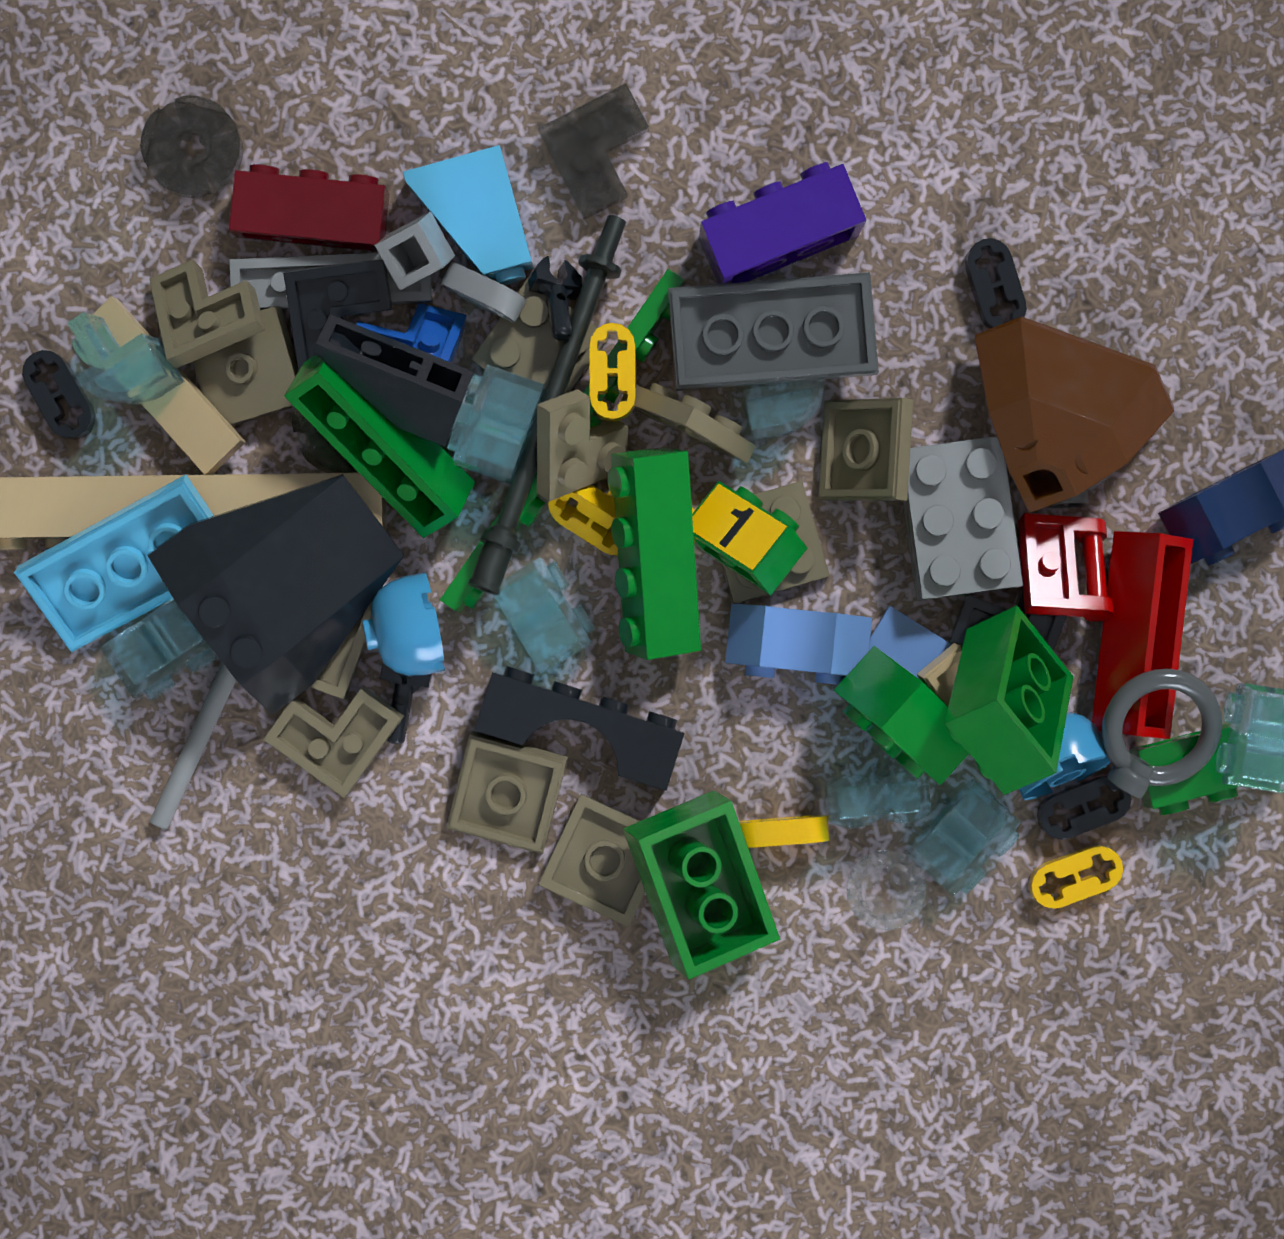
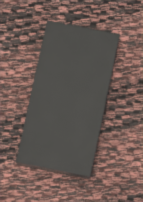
M870 272L668 288L676 391L873 376L879 373Z

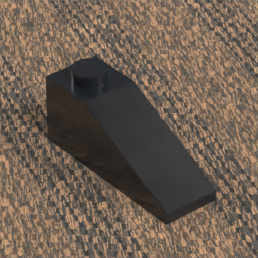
M331 314L313 350L316 355L397 428L413 433L422 439H427L443 446L446 445L474 371Z

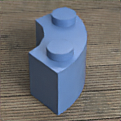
M731 603L725 663L745 665L744 675L774 678L775 668L816 672V683L838 685L868 653L872 618L840 613Z

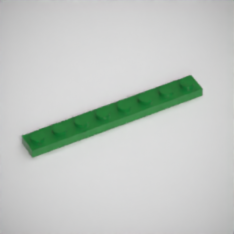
M667 269L627 327L634 337L636 360L644 363L659 340L653 333L663 318L670 322L668 288L685 287V280L670 269ZM619 341L616 343L607 356L608 368H617L618 352L627 350V344L619 343ZM618 376L608 377V391L605 394H599L598 401L606 402L608 400L615 404L619 400L622 393H619ZM590 382L583 391L588 396H590ZM590 400V428L600 425L602 420L596 417L597 414L593 410ZM537 472L515 532L522 523L530 527L546 504L540 499L541 495L537 493ZM500 513L498 514V516L496 517V519L493 521V523L491 524V526H493V525H495V524L497 523ZM481 541L440 598L441 602L461 613L465 605L473 610L486 593L468 584L484 544Z

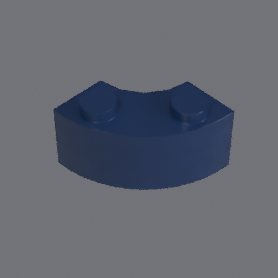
M1284 449L1221 479L1158 513L1169 535L1193 539L1191 564L1203 558L1208 566L1215 564L1235 553L1232 544L1267 526L1271 534L1284 529Z

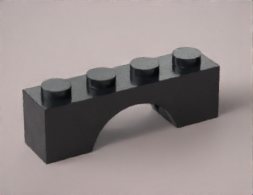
M506 666L504 674L492 672L474 728L475 731L523 745L536 730L550 722L558 720L581 721L596 728L609 741L617 759L618 776L667 791L685 734L683 731L675 729L677 719L649 711L647 720L627 714L630 707L629 704L601 696L599 705L580 699L582 689L557 681L553 682L551 690L532 684L535 674L510 666Z

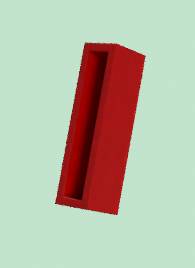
M1114 531L1107 586V596L1113 600L1114 617L1103 621L1092 723L1096 725L1099 731H1102L1104 714L1110 700L1126 682L1151 670L1179 669L1193 539L1162 533ZM1160 689L1138 699L1129 709L1124 719L1122 733L1125 735L1170 739L1176 690Z

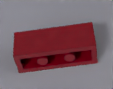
M261 164L250 165L249 171L235 170L229 231L236 238L378 252L374 245L386 235L390 196L386 186L378 184V178L369 175L351 174L348 181L329 180V173L311 169L299 170V176L279 175V168Z

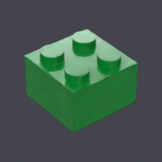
M875 646L868 651L833 690L848 704L842 712L861 730L866 731L872 737L871 740L893 760L895 759L916 779H919L925 773L941 785L969 755V752L961 743H957L951 738L944 724L948 706L920 679Z

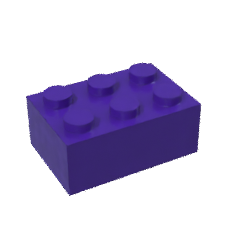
M824 162L800 173L802 180L783 188L781 181L756 190L753 193L755 200L737 207L734 201H728L709 209L706 212L708 219L701 221L699 241L717 284L749 282L857 238L867 220L844 164L830 168L828 162Z

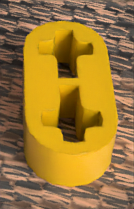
M617 323L603 324L597 328L591 336L589 345L591 405L595 413L607 421L615 422L629 416L634 409L636 401V348L634 337L629 329ZM616 334L619 343L627 344V350L618 352L617 368H608L606 352L598 351L599 344L607 343L608 335ZM618 376L619 393L627 394L628 398L627 401L619 402L617 411H608L607 403L598 401L599 394L607 393L608 377Z
M591 484L548 502L549 512L560 525L602 552L618 556V547L613 541L611 532L612 522L615 519V505L612 497ZM571 498L578 502L577 508L569 504Z
M804 815L739 821L748 848L808 844L830 840L828 815Z
M1101 845L1088 846L1036 867L1029 878V891L1034 900L1044 907L1052 909L1061 908L1116 886L1122 878L1123 864L1119 855L1112 849ZM1098 854L1099 858L1104 861H1111L1112 867L1105 870V880L1100 881L1094 875L1080 879L1078 872L1093 865L1091 857ZM1051 872L1056 878L1071 875L1073 882L1059 887V897L1053 899L1051 894L1040 892L1039 886L1046 883L1045 874Z

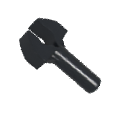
M546 256L537 264L528 278L529 291L538 292L547 297L552 335L558 341H565L572 335L568 299L575 300L582 288V278L567 260H564L558 270L557 278H555L550 272L549 256Z
M383 663L380 679L388 680L394 690L391 706L404 715L387 742L399 745L405 741L413 693L421 687L430 688L432 674L414 675L404 684L401 674L394 672Z

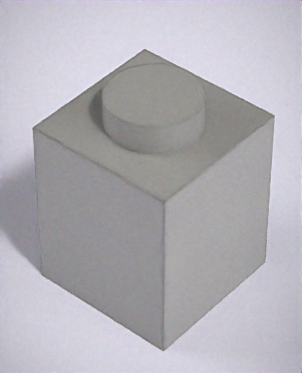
M431 211L389 233L374 245L399 290L444 268L455 257Z

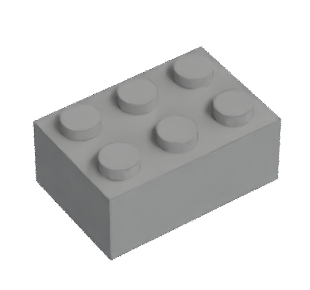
M997 436L910 448L907 501H903L916 601L1023 586L1007 466Z

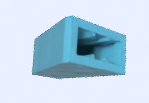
M500 145L403 171L409 190L428 212L431 211L439 226L481 275L492 280L496 279V282L503 285L516 283L526 278L524 271L534 267Z

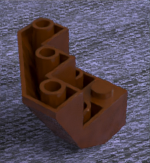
M1022 316L975 335V344L989 415L1008 470L1029 513L1077 496L1128 464L1174 412L1171 398L1156 365Z

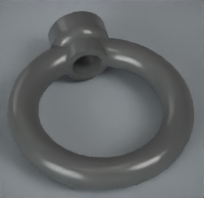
M1175 669L1147 671L1126 682L1110 700L1102 722L1103 745L1109 760L1114 765L1107 776L1108 780L1132 796L1142 799L1149 786L1176 784L1199 772L1214 755L1222 733V714L1212 690L1196 676ZM1172 689L1180 691L1195 702L1201 714V732L1193 749L1182 759L1163 766H1152L1138 756L1129 753L1123 741L1122 730L1124 719L1132 705L1142 696L1156 690Z

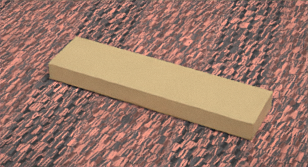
M111 296L76 330L204 475H213L246 443L180 368L176 369L166 360L165 351L117 298Z

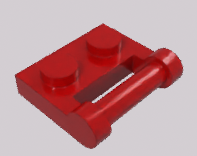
M1024 513L1018 521L1025 614L1084 617L1085 620L1093 622L1106 621L1114 617L1113 600L1107 596L1103 541L1107 538L1105 520L1089 517ZM1074 539L1083 544L1087 595H1079Z

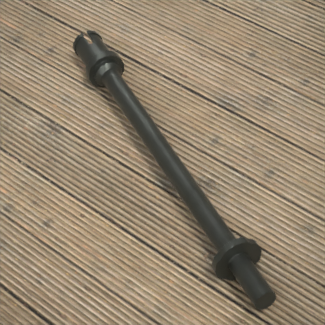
M607 216L594 255L586 254L579 257L578 264L587 271L570 319L572 335L568 340L561 343L540 403L565 394L605 280L620 278L622 269L612 263L626 221L618 216ZM537 413L498 521L489 530H483L480 541L484 544L472 578L468 582L471 587L489 594L499 595L512 554H518L521 546L515 530L537 472Z

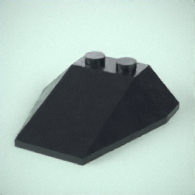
M342 474L190 523L151 551L147 556L178 607L241 687L271 714H274L314 684L368 608L378 590L383 587L400 563L404 554L351 483Z

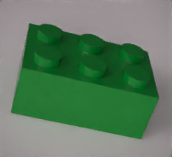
M1017 605L966 630L944 723L951 738L964 746L976 761L981 774L985 778L991 779L1004 795L1057 773L1074 677Z
M713 790L623 828L671 964L687 979H692L781 940L731 800Z

